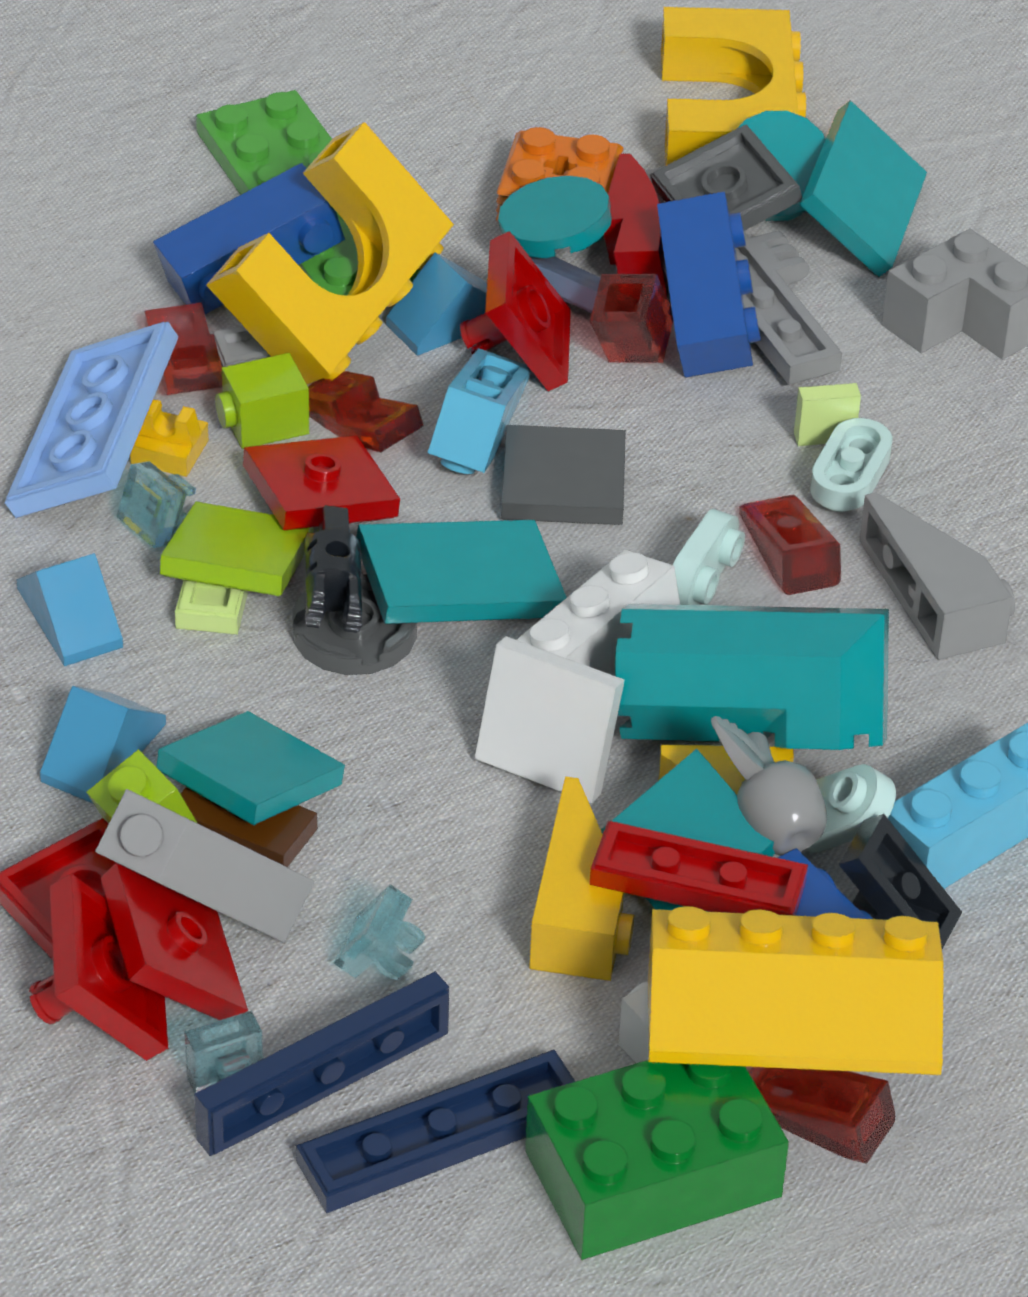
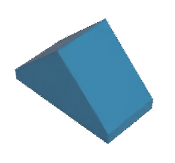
M435 252L412 283L414 285L410 292L396 303L386 316V326L417 356L462 338L460 332L461 323L485 313L487 283L480 277Z
M95 553L35 571L16 579L19 593L64 666L123 648V638Z
M72 686L40 771L41 782L93 804L87 791L138 749L143 752L166 725V715L111 692Z

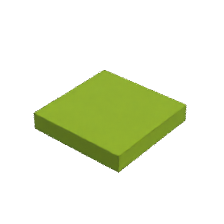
M196 501L161 554L160 574L165 577L279 596L282 595L305 555L307 532L313 533L314 527L283 530L273 514Z

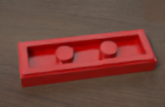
M608 821L590 869V885L681 906L696 907L708 912L746 913L751 910H767L777 915L796 916L807 880L808 865Z

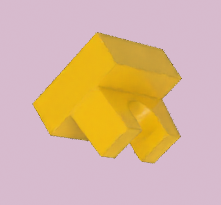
M153 399L131 451V464L187 477L209 441L208 422L198 420L195 409L183 406L179 415L162 412L161 401Z

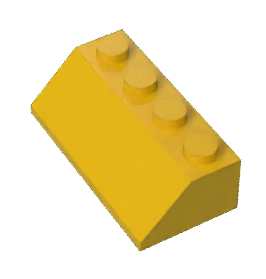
M679 907L673 910L652 909L648 967L649 1062L941 1075L943 1064L944 961L938 922L921 921L909 916H897L889 920L849 918L838 913H824L813 917L777 915L767 910H751L746 913L706 912L696 907Z

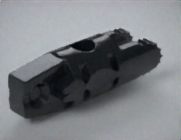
M325 505L322 511L323 521L319 524L318 532H307L305 538L306 626L319 628L321 620L324 619L325 611H342L343 630L345 632L357 633L362 627L361 540L350 533L347 508Z

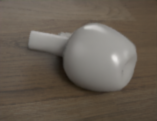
M718 716L711 718L712 726L725 751L745 778L737 793L738 807L746 821L759 834L774 841L773 849L775 855L782 856L795 848L802 852L812 846L823 835L826 828L827 812L824 798L811 771L804 765L786 760L774 762L768 740L764 734L760 732L747 734L743 730L738 729L735 723H730L727 719H722Z

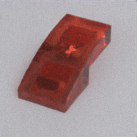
M202 303L145 310V327L169 321L179 336L161 379L166 394L171 395L222 387V365L214 334H209Z
M343 371L332 381L331 379L322 378L308 386L309 417L339 437L357 435L366 449L381 453L424 427L418 405L380 398L374 376Z

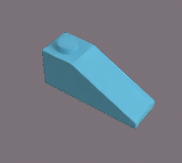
M478 348L448 386L427 453L440 457V463L452 471L473 474L477 470L485 473L506 432V426L509 425L530 378L531 369L526 364Z

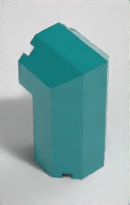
M629 604L622 608L620 623H633L631 638H617L615 676L625 680L617 716H630V719L619 727L621 739L720 741L711 723V718L718 716L722 719H727L730 723H735L738 729L743 730L747 734L760 732L768 739L772 733H775L774 746L786 749H854V735L869 734V747L883 746L886 742L888 723L889 609Z

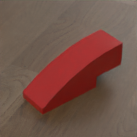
M630 153L619 154L608 192L612 215L611 226L604 233L610 265H616L620 287L638 294L637 297H665L668 294L669 286L657 208L659 201L656 191L644 168Z

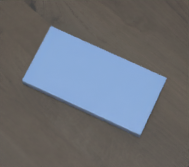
M169 321L154 324L71 351L4 502L15 518L117 488L179 338Z

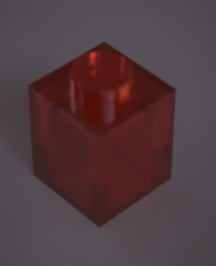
M601 274L590 323L608 362L664 363L673 324V314L657 274Z

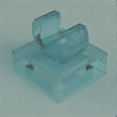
M150 461L131 464L116 517L153 548L167 546L175 534L177 526L181 525L187 516V513L182 510L186 496L195 495L196 488L179 474L167 476Z
M393 885L387 886L357 914L336 956L334 964L355 979L373 962L385 976L394 980L402 977L411 969L414 962L409 957L403 955L397 946L410 955L426 938L416 925L402 921L413 899Z
M252 1010L184 1032L187 1079L194 1093L263 1059L262 1030Z

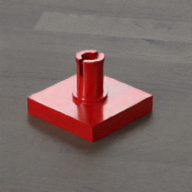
M508 231L490 240L485 313L461 323L460 332L467 348L472 347V354L478 348L486 351L508 341L547 391L568 383L571 309L512 233Z
M72 873L50 885L54 974L44 980L33 983L29 988V991L33 993L30 996V1002L37 1015L44 1022L55 1024L64 1016L76 1011L146 1061L169 1049L165 996L129 981L106 898Z

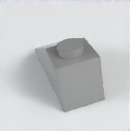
M877 492L866 494L859 541L937 660L1005 644L1009 619L1015 612V598L1010 584L1005 579L999 578L986 557Z
M128 789L125 790L95 851L284 943L315 882Z

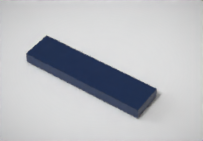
M434 971L195 1093L196 1140L209 1156L216 1155L447 1035L449 1026V985Z
M555 1049L298 1144L296 1145V1162L327 1214L526 1138L528 1096L576 1081Z

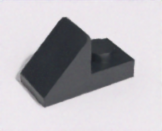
M885 814L864 820L838 864L859 890L852 903L859 910L867 912L873 919L889 920L897 916H909L921 921L938 922L941 947L943 949L962 911Z

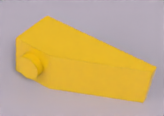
M565 776L531 923L529 969L611 981L616 954L629 955L635 915L623 913L624 892L590 885V869L603 834L579 779Z

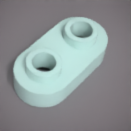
M867 418L848 419L835 427L812 468L810 492L817 503L836 512H846L864 505L865 495L873 493L890 461L892 435L888 428L875 420Z
M710 509L679 552L673 565L675 567L680 605L709 604L716 592L720 574L725 566L733 567L737 563L745 542V533L738 530L739 520L737 516L717 509Z
M865 764L817 779L816 781L826 806V828L823 835L805 850L816 853L850 842L855 837L864 820L881 814H885L888 818L896 798V789L893 781Z

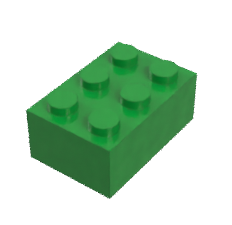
M646 1060L528 1096L525 1152L581 1260L782 1197L789 1141L745 1066L655 1063Z

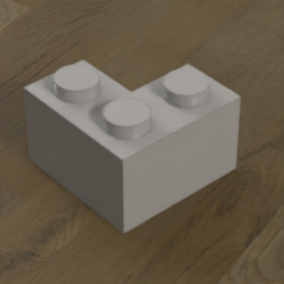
M969 228L888 271L881 325L920 353L963 332L994 355L1004 360L1028 346V267Z

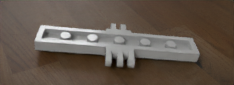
M659 167V168H655V169H651V170L645 171L646 174L648 175L650 181H651L650 174L653 173V172H655V171H657V170H659V169H661V168H663V167ZM656 192L659 203H664V200ZM774 231L750 238L744 232L746 246L736 248L737 261L748 259L753 293L743 295L745 308H756L761 341L755 343L788 385L840 371L842 352L787 285L804 279L809 273V265L799 256L793 245L789 244L788 239L782 232Z

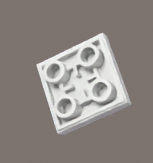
M504 637L496 644L474 759L562 792L565 776L578 778L588 802L593 803L602 792L625 680L510 637Z

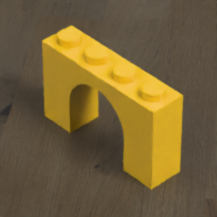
M663 7L661 36L662 81L728 83L740 86L754 93L748 97L731 100L667 98L664 140L665 166L736 130L747 118L764 111H790L806 118V93L802 92L803 62L800 61L801 34L800 31H791L790 10Z
M365 122L334 137L303 172V175L345 221L354 238L358 255V269L355 282L347 296L331 293L317 285L270 233L238 247L206 284L271 357L290 353L306 384L319 379H323L325 383H328L338 377L349 366L352 359L347 354L355 344L359 345L365 342L381 327L383 321L379 318V315L386 307L395 305L410 292L414 285L410 281L411 276L417 269H423L435 252L441 254L444 247L440 244V241L454 225Z

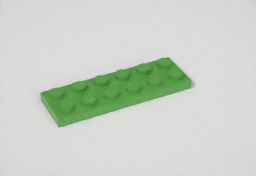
M296 90L276 92L265 98L237 105H224L217 110L196 115L198 135L240 195L300 163H303L308 168L332 140ZM337 213L345 240L299 264V266L323 289L331 293L347 296L356 279L358 255L354 238L345 221ZM416 270L410 278L411 282H413L421 270Z

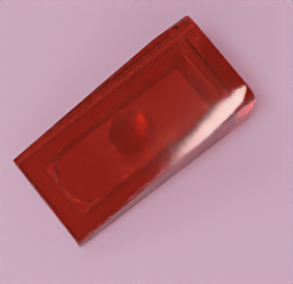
M796 495L745 503L739 506V514L774 580L785 594L793 595L833 587L840 583V543Z
M752 1067L749 1071L750 1076L782 1129L846 1159L865 1164L868 1163L895 1122L896 1113L887 1080L849 1071Z

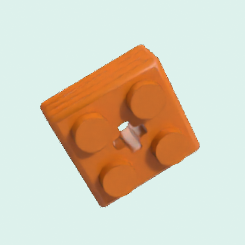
M534 127L526 131L521 130L517 132L497 189L498 197L496 202L498 205L496 212L498 214L496 221L498 222L500 207L512 193L527 184L549 177L569 175L589 178L602 185L608 194L619 154L623 152V146L618 143H611L600 135L591 134L581 138L559 136L543 127Z

